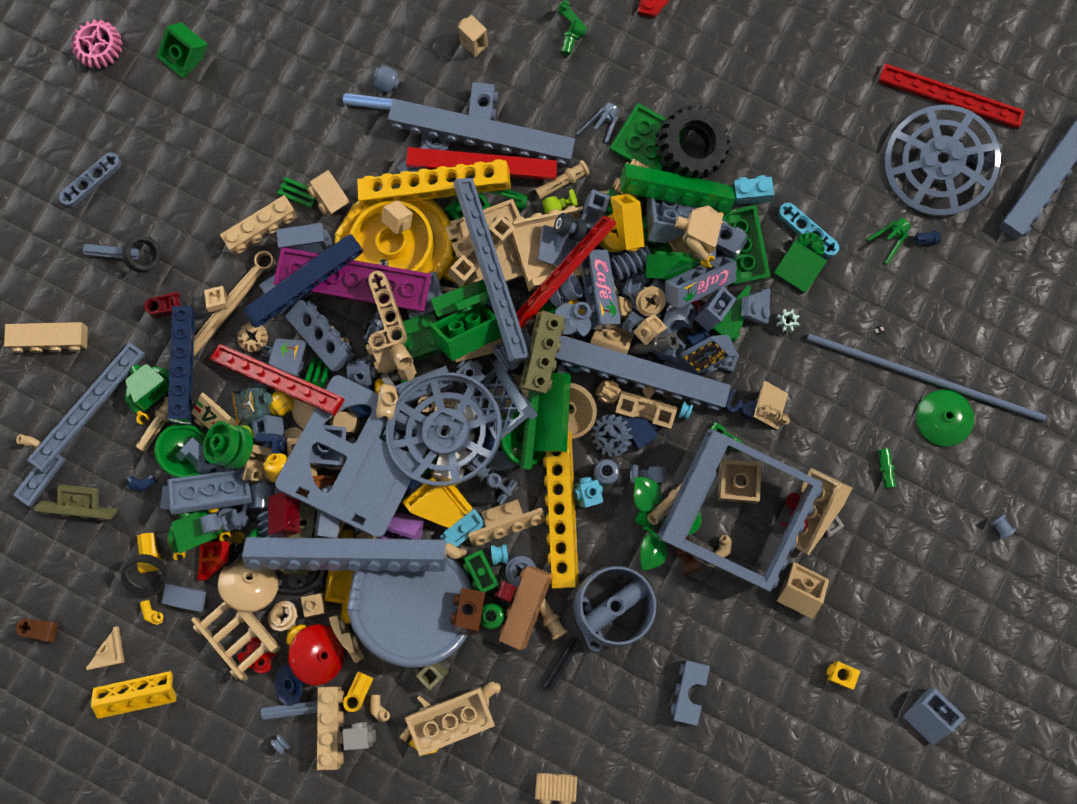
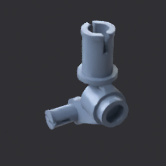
M474 458L471 462L473 465L469 464L467 469L473 472L481 463ZM485 467L477 476L481 478V481L486 477L489 487H498L502 490L496 499L502 505L508 496L511 497V492L518 483L511 479L505 487L501 483V476L497 473L488 474L491 468L487 469Z

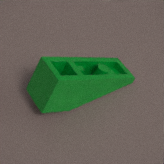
M747 285L740 293L723 320L710 330L711 333L715 336L729 334L733 343L741 335L739 331L744 317L741 316L742 297L750 294L751 286Z

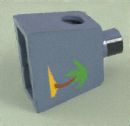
M276 339L273 347L263 345L261 356L270 358V366L300 378L309 344L304 340Z

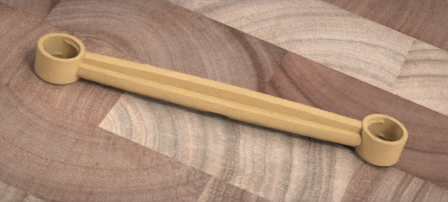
M260 251L255 255V265L226 297L227 308L216 310L195 336L194 356L225 322L260 275L274 268L275 259L271 253ZM262 256H270L271 263L266 267L259 266V259Z

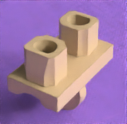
M256 459L248 460L245 463L244 471L241 475L243 480L272 482L264 470L263 465L265 461Z

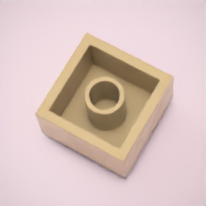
M723 459L720 462L717 501L751 504L760 502L762 463Z

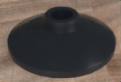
M241 531L231 533V537L228 536L224 540L229 542L230 553L228 562L222 567L233 565L242 556L246 535Z

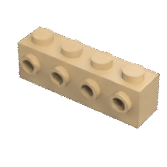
M283 195L226 230L220 236L232 254L236 256L253 244L260 242L266 236L275 233L276 229L291 223L298 216L286 196Z
M341 686L318 687L317 770H338L343 765L344 755L341 752L343 732H341V723L344 722V712L341 711V703L344 700V691H341Z

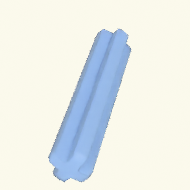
M344 94L343 103L345 105L390 110L393 100L354 94Z

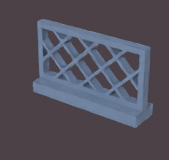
M496 360L492 364L494 369L480 383L487 389H493L492 396L495 401L501 400L499 405L501 416L503 412H508L506 420H502V424H504L502 439L527 417L533 420L538 414L509 370L505 371L499 360ZM497 376L496 383L490 384L491 380ZM504 388L503 395L497 396L499 389ZM475 389L471 399L478 405L483 416L493 413L494 410L490 402L488 408H483L484 402L488 401V399L482 393L481 396H475L474 394L479 391ZM506 400H512L510 407L504 408ZM520 412V415L512 420L513 413ZM494 420L486 425L496 439L497 422Z

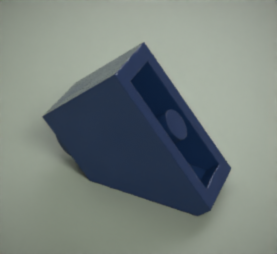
M619 415L622 417L621 422L627 421L626 427L632 429L628 432L630 435H633L630 441L638 451L658 437V429L653 422L649 423L646 419Z

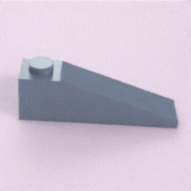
M647 197V240L666 244L684 235L685 230L675 227L678 216L688 219L687 213L684 214L681 210V204Z

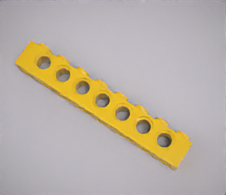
M498 159L489 163L476 162L474 165L458 164L450 168L442 166L434 170L420 169L418 172L403 171L400 174L394 175L386 173L378 177L365 176L362 179H357L358 201L363 207H368L391 200L409 202L457 196L454 184L449 182V180L454 177L456 179L468 178L471 175H475L473 181L477 193L511 189L510 170L506 160ZM494 173L492 177L486 178L487 174ZM433 180H438L435 184L430 185ZM415 182H419L416 187H412ZM400 184L398 189H394L396 185ZM378 187H382L380 191L375 192Z
M568 430L567 453L561 452L559 456H554L553 452H546V456L543 457L544 467L547 468L544 484L548 488V495H545V504L549 510V514H546V524L549 526L550 532L547 534V544L550 545L548 564L551 565V574H553L550 582L552 588L579 587L576 512L573 493L572 432ZM557 466H561L562 473L556 476L554 469ZM558 485L563 486V492L560 495L555 493V488ZM562 504L564 506V512L558 515L556 512V508L558 505ZM559 524H564L565 531L562 534L557 532ZM561 543H564L566 546V551L563 554L558 552V546ZM561 563L567 565V570L563 574L559 571Z

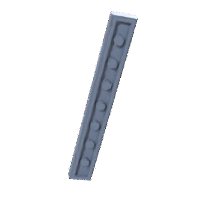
M129 342L29 456L27 461L44 473L129 375L130 368L142 360L145 353Z

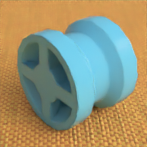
M502 544L501 547L491 546L493 565H497L499 562L508 564L507 545Z

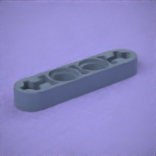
M112 152L105 154L62 190L59 195L61 203L69 208L76 206L121 167L120 158ZM110 159L114 160V165L110 164ZM96 170H102V175L99 178H94L93 173ZM87 182L88 187L85 190H79L80 183ZM66 196H71L72 200L68 201Z

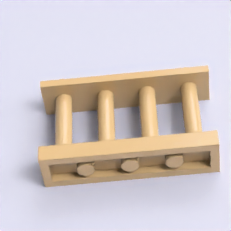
M225 602L219 605L202 621L193 617L191 621L195 624L193 626L195 631L199 635L203 634L229 665L231 668L230 673L237 680L246 681L248 677L244 671L265 652L277 653L281 649L280 645L252 612L237 611L236 617L217 634L213 635L207 627L229 608ZM241 622H246L249 625L248 632L228 650H225L219 641ZM258 636L262 641L260 643L261 646L238 666L232 656L253 637L256 638Z

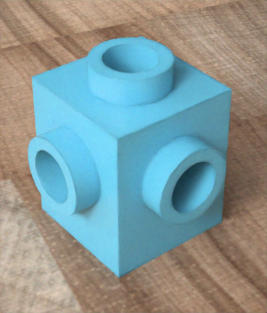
M584 477L579 479V483L574 484V497L578 500L580 507H589L603 503V488L597 479Z

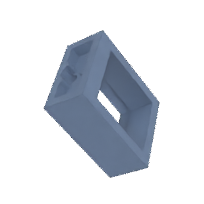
M322 223L276 229L280 251L281 247L321 254L332 246L331 235H329L328 229H324Z

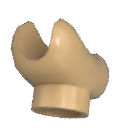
M388 384L380 386L376 408L378 419L386 416L389 421L393 418L398 400L395 386Z

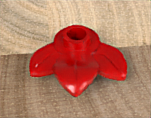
M253 637L248 642L247 651L238 654L240 663L261 646L260 643L262 641L258 637ZM265 652L248 668H253L259 674L267 673L271 669L272 659L277 653ZM264 660V665L259 666V662Z

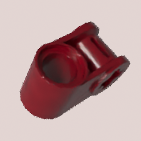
M171 292L148 298L144 303V309L152 318L172 316V306H181L179 300L181 295L179 292ZM153 305H159L156 311H151Z

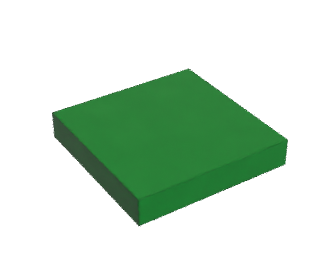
M795 240L774 273L806 293L827 260Z

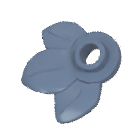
M578 302L575 305L566 303L555 311L556 315L565 317L564 335L573 334L578 330L582 336H585L590 331L591 321L589 318L591 316V307L587 303ZM583 309L585 314L579 315L578 310Z

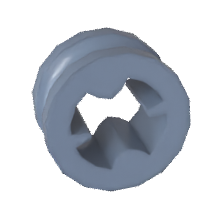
M279 734L276 736V740L270 741L273 747L282 755L285 753V749L290 748L288 742Z

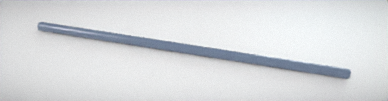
M810 333L806 339L824 347L1042 422L1045 421L1047 416L1043 413Z

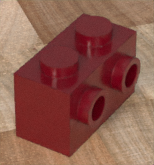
M283 492L268 497L269 535L286 538L300 533L299 500Z

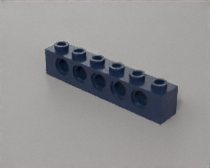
M172 306L167 418L171 424H191L196 320V312L192 306Z

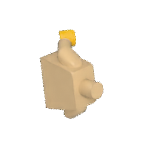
M710 206L692 210L688 219L678 216L675 222L676 228L685 230L683 241L701 259L700 263L704 268L712 267L709 262L715 260V257L709 256V254L716 247L724 216L722 212L718 213Z

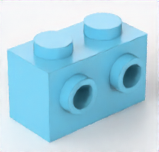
M765 175L757 176L754 179L741 177L734 180L732 185L735 194L734 205L771 202L774 196L772 177H766Z

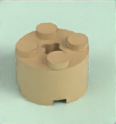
M383 338L375 340V347L382 346ZM369 344L365 345L370 356L374 355L376 359L374 365L378 373L385 375L396 370L394 361L389 355L390 350L377 352Z

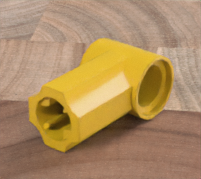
M155 533L137 535L139 555L148 554L161 560L159 553H157ZM137 563L140 573L159 571L152 564Z
M357 672L350 690L343 700V706L347 711L357 712L361 709L374 678ZM352 697L358 700V705L354 709L348 706V700Z

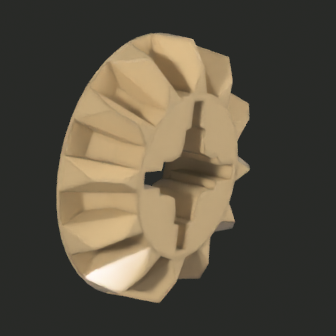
M653 285L651 287H644L641 292H638V296L635 299L636 307L643 315H656L663 310L666 296L660 288ZM645 297H653L656 304L648 303Z
M248 322L237 332L239 345L248 352L261 350L268 341V333L264 326L254 328ZM247 332L252 334L256 332L255 337L258 342L252 339L248 341L249 336Z
M290 601L277 603L269 612V625L276 631L283 632V630H289L292 625H296L295 620L299 617L297 614L298 609ZM284 614H287L289 616L284 618V620L278 618L284 616Z

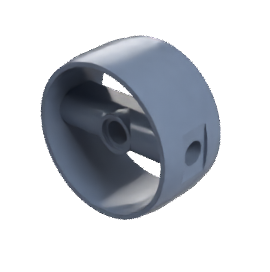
M609 566L590 574L579 586L574 599V616L578 627L588 639L605 647H622L638 641L648 632L656 614V599L650 584L638 572L622 566ZM617 573L632 580L584 616L583 596L587 586L597 575ZM644 598V621L633 637L624 642H612L596 634V632ZM613 601L619 606L617 612H613L610 608V604Z

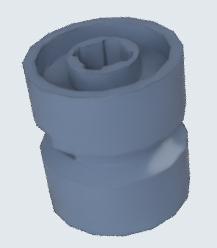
M573 274L566 279L549 298L554 306L560 307L563 304L569 303V301H574L583 296V288L579 279Z

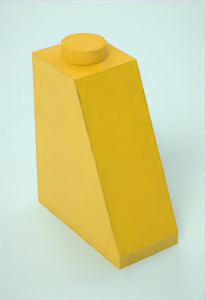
M630 194L610 197L615 222L617 223L616 227L620 245L627 251H637L638 248L645 247L640 201Z
M423 484L402 502L410 513L450 528L464 516L441 486Z

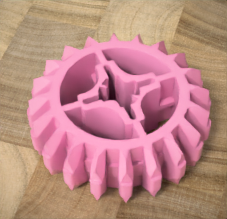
M93 19L91 24L86 21V26L80 25V31L75 30L77 36H72L74 42L71 43V47L76 59L84 66H89L92 69L95 66L101 69L102 65L108 67V62L114 64L113 58H119L117 53L122 52L120 48L122 46L120 34L117 33L115 27L108 22L105 23L103 20L97 22ZM105 34L109 36V38H110V41H109V42H106V41H105V38H104V35H105ZM84 46L89 48V54L84 52Z

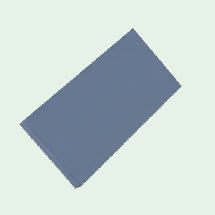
M244 469L168 479L171 515L252 503L249 480L241 478Z

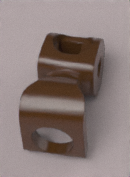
M674 546L677 557H682L685 563L684 576L702 569L700 562L691 553Z

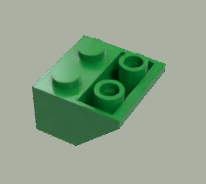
M655 251V255L647 254L645 277L669 280L693 269L700 262V258H693V254Z

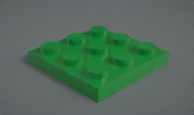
M637 103L612 143L610 151L629 162L635 159L651 169L662 171L664 166H661L659 163L661 158L656 156L655 151L658 147H655V140L658 138L656 134L666 118ZM682 129L679 132V141L683 137L686 129Z

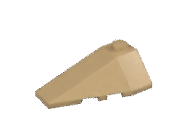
M810 468L808 475L823 482L821 485L823 490L820 496L816 497L813 502L814 509L810 516H806L808 522L807 529L801 534L798 533L795 539L797 541L795 548L808 555L843 508L852 490V487ZM804 482L801 492L803 493L808 484L807 482Z

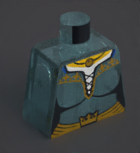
M248 388L232 391L237 426L246 425L253 427V420L264 415H270L269 404L272 403L273 397L270 393H267L265 388Z

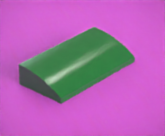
M751 205L730 210L729 214L723 213L722 220L726 221L733 228H741L747 234V242L737 259L731 258L736 261V281L733 282V285L771 280L757 206ZM723 235V236H724V240H727V239L730 238V236H728V235Z
M551 373V389L547 390L546 394H540L534 452L567 453L571 375L567 373Z

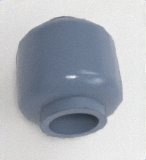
M382 65L380 68H376L371 81L374 82L375 88L389 93L393 88L397 89L400 79L397 78L398 72Z
M605 459L597 463L593 475L602 486H609L616 482L619 476V468L612 460Z

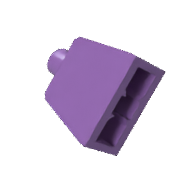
M398 512L393 516L385 534L379 539L420 540L424 521L415 514L408 515Z

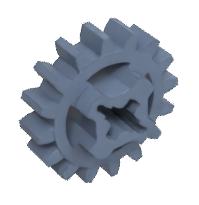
M615 414L603 416L592 427L596 430L591 433V436L596 438L592 442L598 444L596 449H602L603 455L608 453L609 457L619 456L628 450L627 447L632 444L628 441V439L633 438V435L628 433L632 429L626 427L627 421L621 422V416L617 418Z

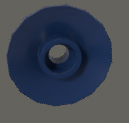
M284 666L276 674L275 690L279 700L288 706L296 704L301 698L302 682L295 677L290 666Z

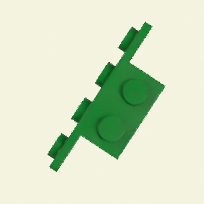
M484 279L431 299L437 317L455 310H461L463 313L473 309L472 305L479 303L481 306L491 301Z

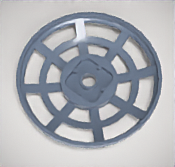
M936 105L916 111L899 124L888 142L884 165L889 185L904 204L923 214L949 216L967 211L985 198L998 177L1001 155L995 134L981 117L962 107ZM953 110L962 112L966 116L961 123L952 120H937L934 111ZM927 113L929 123L919 127L911 136L901 132L911 120ZM972 119L978 121L985 128L992 143L981 145L977 135L968 128ZM939 126H953L957 130L952 137L942 136ZM932 129L934 138L927 143L916 139L925 130ZM964 132L971 137L975 143L974 147L964 148L963 144L959 141ZM897 138L906 142L903 151V165L892 168L891 152ZM911 146L922 150L920 159L909 163ZM994 151L995 166L993 174L988 181L980 175L984 164L983 152ZM940 154L947 155L948 162L940 163L938 156ZM978 154V164L976 170L973 171L965 166L967 156ZM922 169L927 176L923 184H920L915 179L911 170ZM905 172L910 183L918 189L913 200L907 197L899 188L894 178L895 175ZM960 173L970 178L963 186L955 189L953 179ZM934 180L945 181L947 191H935L929 189ZM975 182L984 187V190L973 200L964 205H958L957 195L966 191ZM925 194L939 198L949 197L951 208L933 209L922 206L919 203Z
M458 373L432 374L411 384L398 397L394 416L391 420H387L386 425L387 446L395 464L411 479L430 486L446 487L457 485L477 475L494 457L502 436L501 413L490 391L477 380ZM457 381L468 384L464 395L453 392L441 393L438 382ZM431 385L433 396L422 401L415 409L405 404L419 389ZM475 389L479 390L488 399L493 407V413L483 416L478 405L471 400ZM443 399L459 400L460 403L456 410L445 408ZM433 402L436 403L437 410L428 417L421 414V411ZM467 405L475 411L478 419L467 422L462 415ZM401 410L410 416L406 426V439L394 441V426ZM417 420L423 424L422 435L412 437L414 422ZM496 420V439L490 451L482 447L486 436V424ZM449 427L451 429L450 433L447 436H442V429ZM480 427L479 440L475 444L468 440L471 429ZM425 443L428 446L430 452L425 459L417 453L414 445ZM408 446L412 456L420 463L414 472H411L402 463L396 448ZM463 447L472 451L465 459L457 462L456 452ZM437 454L447 455L449 465L432 464V461ZM477 454L486 457L485 461L477 469L460 478L458 468L469 463ZM429 468L436 471H450L452 480L432 481L420 476Z

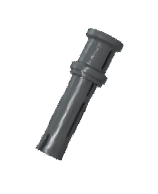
M669 333L663 337L659 335L647 345L643 342L631 344L627 355L634 356L653 351L662 353L667 349L676 350L679 347V339L675 333Z

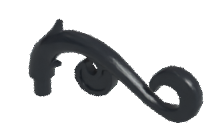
M315 570L317 571L315 578L303 586H299L297 582L301 580L302 583H305L307 576L289 575L288 584L290 587L278 586L277 592L303 595L316 590L318 587L323 591L328 570ZM276 596L268 606L261 610L271 609L276 602Z

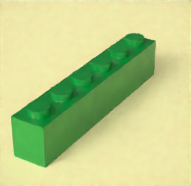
M625 163L620 177L621 192L697 208L710 206L717 212L726 214L730 213L735 201L732 185Z

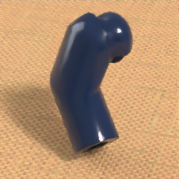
M152 474L144 480L136 479L134 476H130L126 480L129 489L140 492L145 491L157 482Z

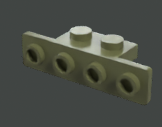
M61 484L57 487L58 502L40 501L34 507V511H39L42 514L58 513L61 516L76 515L80 518L95 517L100 520H110L117 513L116 508L99 507V488Z

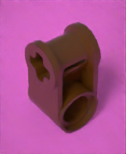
M22 619L16 625V632L22 637L54 643L58 623ZM25 626H30V631L25 630Z

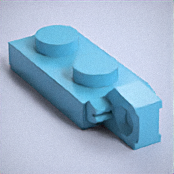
M473 509L469 514L444 531L440 537L442 540H446V544L451 543L457 547L469 538L468 533L479 530L485 525V522L476 510Z

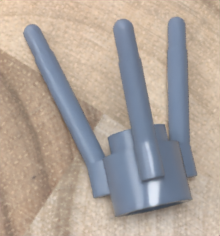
M607 103L604 108H601L581 128L577 136H580L591 124L601 117L594 130H597L603 121L607 123L611 121L605 143H608L614 125L618 120L616 115L619 109L614 104Z

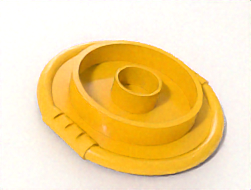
M432 199L409 202L399 201L413 215L411 227L398 234H395L381 221L383 207L395 202V200L380 202L368 207H363L359 201L352 205L335 232L334 244L347 235L352 234L364 250L355 259L356 261L379 264L380 260L385 259L390 267L424 273L437 272L440 281L453 259L454 249L452 243H454V240H449L445 230L446 227L451 226L450 221L443 209Z

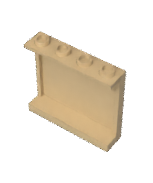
M570 206L563 211L555 209L548 212V214L542 215L537 213L530 218L518 217L513 220L512 225L515 229L511 237L528 291L537 290L557 268L537 260L542 226L548 225L554 228L555 220L561 213L571 215L572 221L576 218L581 219L580 212L584 209L583 206L577 208L576 206ZM580 265L572 273L579 280L582 278Z

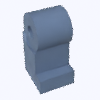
M193 437L176 455L180 461L186 458L195 466L196 471L200 474H208L215 467V464H211L206 460L203 446Z

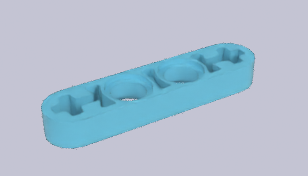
M784 203L781 205L778 216L798 235L807 232L819 233L822 240H826L824 243V257L832 258L837 254L839 245L830 235L793 204ZM785 210H791L790 214H783ZM795 214H796L797 217H796L795 220L792 222L791 220H792V218H793V217L795 216ZM798 220L805 221L806 228H798L796 222ZM832 245L833 251H826L827 246Z

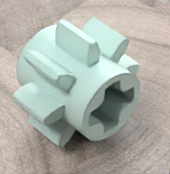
M783 309L782 315L778 314L776 317L780 320L776 327L780 326L782 332L789 330L792 333L794 331L793 326L798 327L800 325L796 322L800 316L795 315L793 309L790 312ZM786 318L790 319L789 324L786 323Z

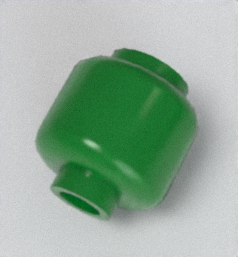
M493 603L484 605L480 620L481 625L490 630L500 627L504 620V612L501 607Z

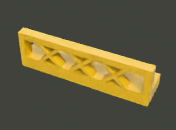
M172 671L93 688L91 708L97 719L176 702L177 696L172 687ZM167 679V684L156 685L161 680ZM147 684L144 689H137L140 685ZM121 689H128L123 694H117ZM108 692L104 698L98 699L99 694Z

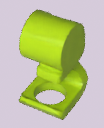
M571 189L569 191L570 196L566 200L565 198L559 200L556 196L544 199L542 204L545 214L555 209L562 211V209L570 206L579 207L575 191Z

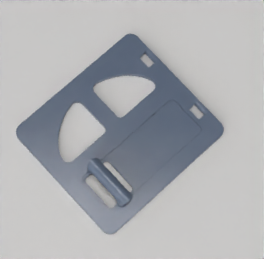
M337 375L331 379L326 390L344 398L345 401L338 412L360 405L369 406L372 410L361 434L355 443H350L326 431L323 425L332 415L315 408L276 480V488L375 538H380L385 534L412 479L404 474L395 464L389 453L387 442L379 438L380 436L386 439L387 417L383 416L378 419L376 416L378 394ZM400 410L396 421L407 426L410 416ZM415 420L413 430L417 432L416 436H421L423 424ZM394 431V441L406 439V436ZM425 443L414 445L417 453L423 458L428 446ZM314 444H321L347 458L332 489L328 493H323L317 487L311 474L310 453ZM408 446L402 447L408 450L407 452L396 448L402 463L411 472H414L420 463L412 456ZM301 488L309 492L308 498L297 494L298 489ZM354 515L365 519L364 524L361 525L353 521Z

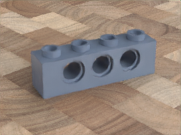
M682 205L681 208L684 214L687 213L688 216L692 210L696 209L687 205ZM722 220L723 224L720 227L715 249L736 260L747 242V234L741 228H733L726 221ZM728 235L730 238L723 240L721 236Z
M299 300L285 317L331 371H342L355 357V354L351 351L352 347L339 337L340 333L328 324V319L319 314L313 302Z

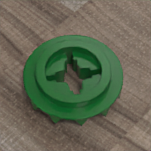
M807 232L797 238L796 241L805 246L812 241L811 248L814 249L813 252L822 257L825 245L819 235Z

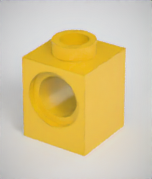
M834 661L828 667L826 674L829 676L827 680L854 690L860 671L841 662ZM840 669L846 672L844 680L838 678V671Z

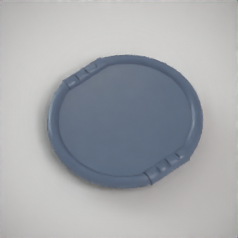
M447 555L445 572L357 570L353 572L347 611L356 635L364 646L378 658L401 667H425L443 661L452 655L467 638L468 634L452 631L453 625L450 624L452 612L455 613L456 605H453L455 593H459L461 588L472 589V586L462 566L455 559L450 558L449 555ZM462 608V612L465 615H471L469 608Z

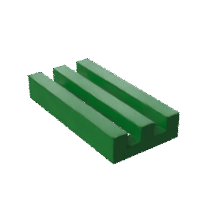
M284 177V182L281 184L277 194L281 197L285 195L287 199L312 209L316 198H312L311 195L287 185L290 184L308 192V186ZM288 190L292 193H295L299 196L311 200V202L309 203L307 201L299 199L295 196L285 193L284 191Z
M312 358L305 381L324 388L330 369L321 358L319 361H316V358ZM317 366L313 382H311L315 367ZM322 367H325L320 383H317L321 373Z

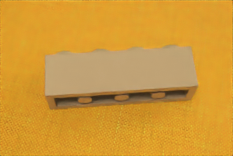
M82 322L5 324L4 347L11 350L12 353H23V350H30L33 353H41L42 350L61 352V349L79 352L80 349H87L88 327Z

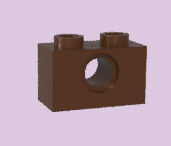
M461 588L459 593H455L453 605H456L455 613L452 612L450 624L453 625L452 631L474 636L478 633L485 592ZM462 608H469L471 615H465L462 612Z

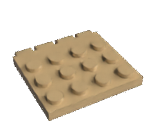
M513 199L483 209L488 228L500 215L511 224L514 219L521 217ZM464 217L451 221V226L445 228L450 241L457 239L456 242L452 243L457 258H460L473 247ZM510 235L496 250L506 282L524 276ZM480 268L468 280L469 284L484 279Z

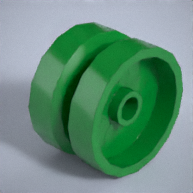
M224 421L217 422L212 425L205 436L203 444L204 456L211 464L223 465L230 469H239L250 458L253 449V437L250 431L244 427L234 426Z

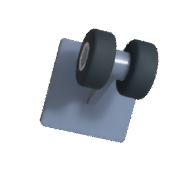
M561 213L555 220L554 228L543 225L537 260L558 267L574 249V241L579 242L584 238L587 230L586 221L580 218L572 221L571 215Z

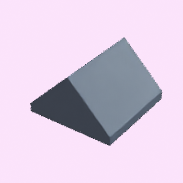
M323 425L326 431L345 440L347 427ZM314 444L312 446L310 465L321 468L343 466V455L321 444Z

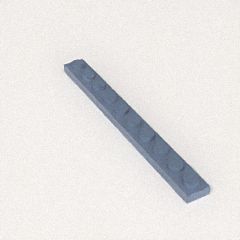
M473 178L456 179L453 184L509 361L526 360L530 356Z

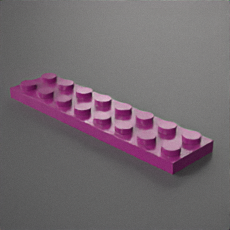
M281 247L273 284L275 286L320 254ZM353 260L310 292L376 304L368 279L372 272L381 271L389 280L398 308L425 313L432 274ZM378 277L376 284L380 287L381 290L383 289L380 283L381 278ZM389 295L382 296L380 302L386 304L389 301Z

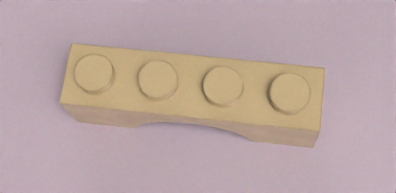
M502 215L489 226L495 250L507 240L515 229ZM474 247L462 255L448 271L447 275L460 287L480 268Z

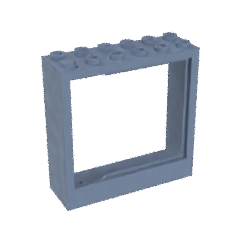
M708 429L658 535L661 540L771 591L772 587L775 588L778 584L780 570H784L788 563L786 558L789 552H792L796 546L797 541L795 539L798 533L801 534L805 528L804 521L806 516H810L814 509L813 502L816 497L820 496L823 490L821 486L823 482L715 430ZM728 445L808 483L764 576L686 540L717 475L716 469Z

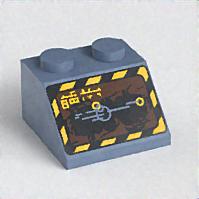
M729 334L711 336L681 353L682 357L698 373L706 372L707 374L716 371L717 366L720 364L724 366L733 362L732 358L738 355Z

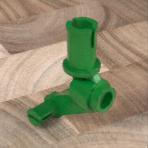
M565 0L559 4L557 13L560 16L563 15L571 25L570 29L563 35L564 42L560 52L571 56L575 41L580 36L584 37L587 26L569 8V1Z

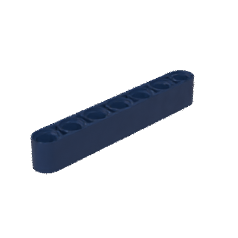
M352 234L347 235L252 302L243 310V313L254 328L262 326L359 257L364 251Z

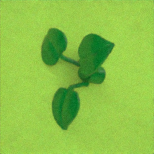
M635 477L634 503L638 510L641 511L636 515V523L638 526L643 527V530L651 533L643 539L640 549L641 570L646 571L663 564L667 556L666 544L663 541H659V535L650 529L655 524H652L647 517L655 509L654 505L661 501L662 493L655 481L645 477ZM700 511L688 535H692L699 529L702 522Z

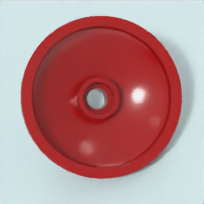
M325 625L307 626L295 635L290 644L288 661L291 671L303 683L309 685L325 684L331 681L341 670L345 655L344 647L332 628ZM322 652L325 654L323 659L321 658Z

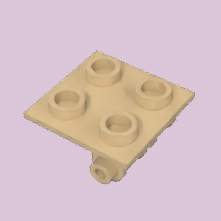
M763 381L754 418L778 430L779 425H787L790 419L788 415L783 414L788 393L767 381Z

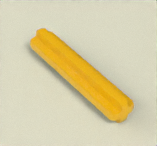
M454 485L442 487L463 515H467L472 511L471 505Z

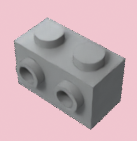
M367 722L354 723L352 727L343 729L344 750L370 748L376 742L375 729L372 730V725L367 726Z

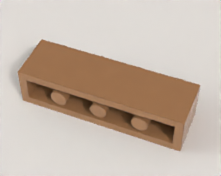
M526 566V569L522 570L520 585L516 587L513 594L515 599L506 612V623L501 626L499 635H501L499 641L519 650L526 648L553 574L534 566Z

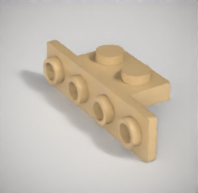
M517 499L481 512L486 527L468 533L472 547L495 539H500L506 535L520 532L523 529L537 526L546 520L542 508L523 514Z

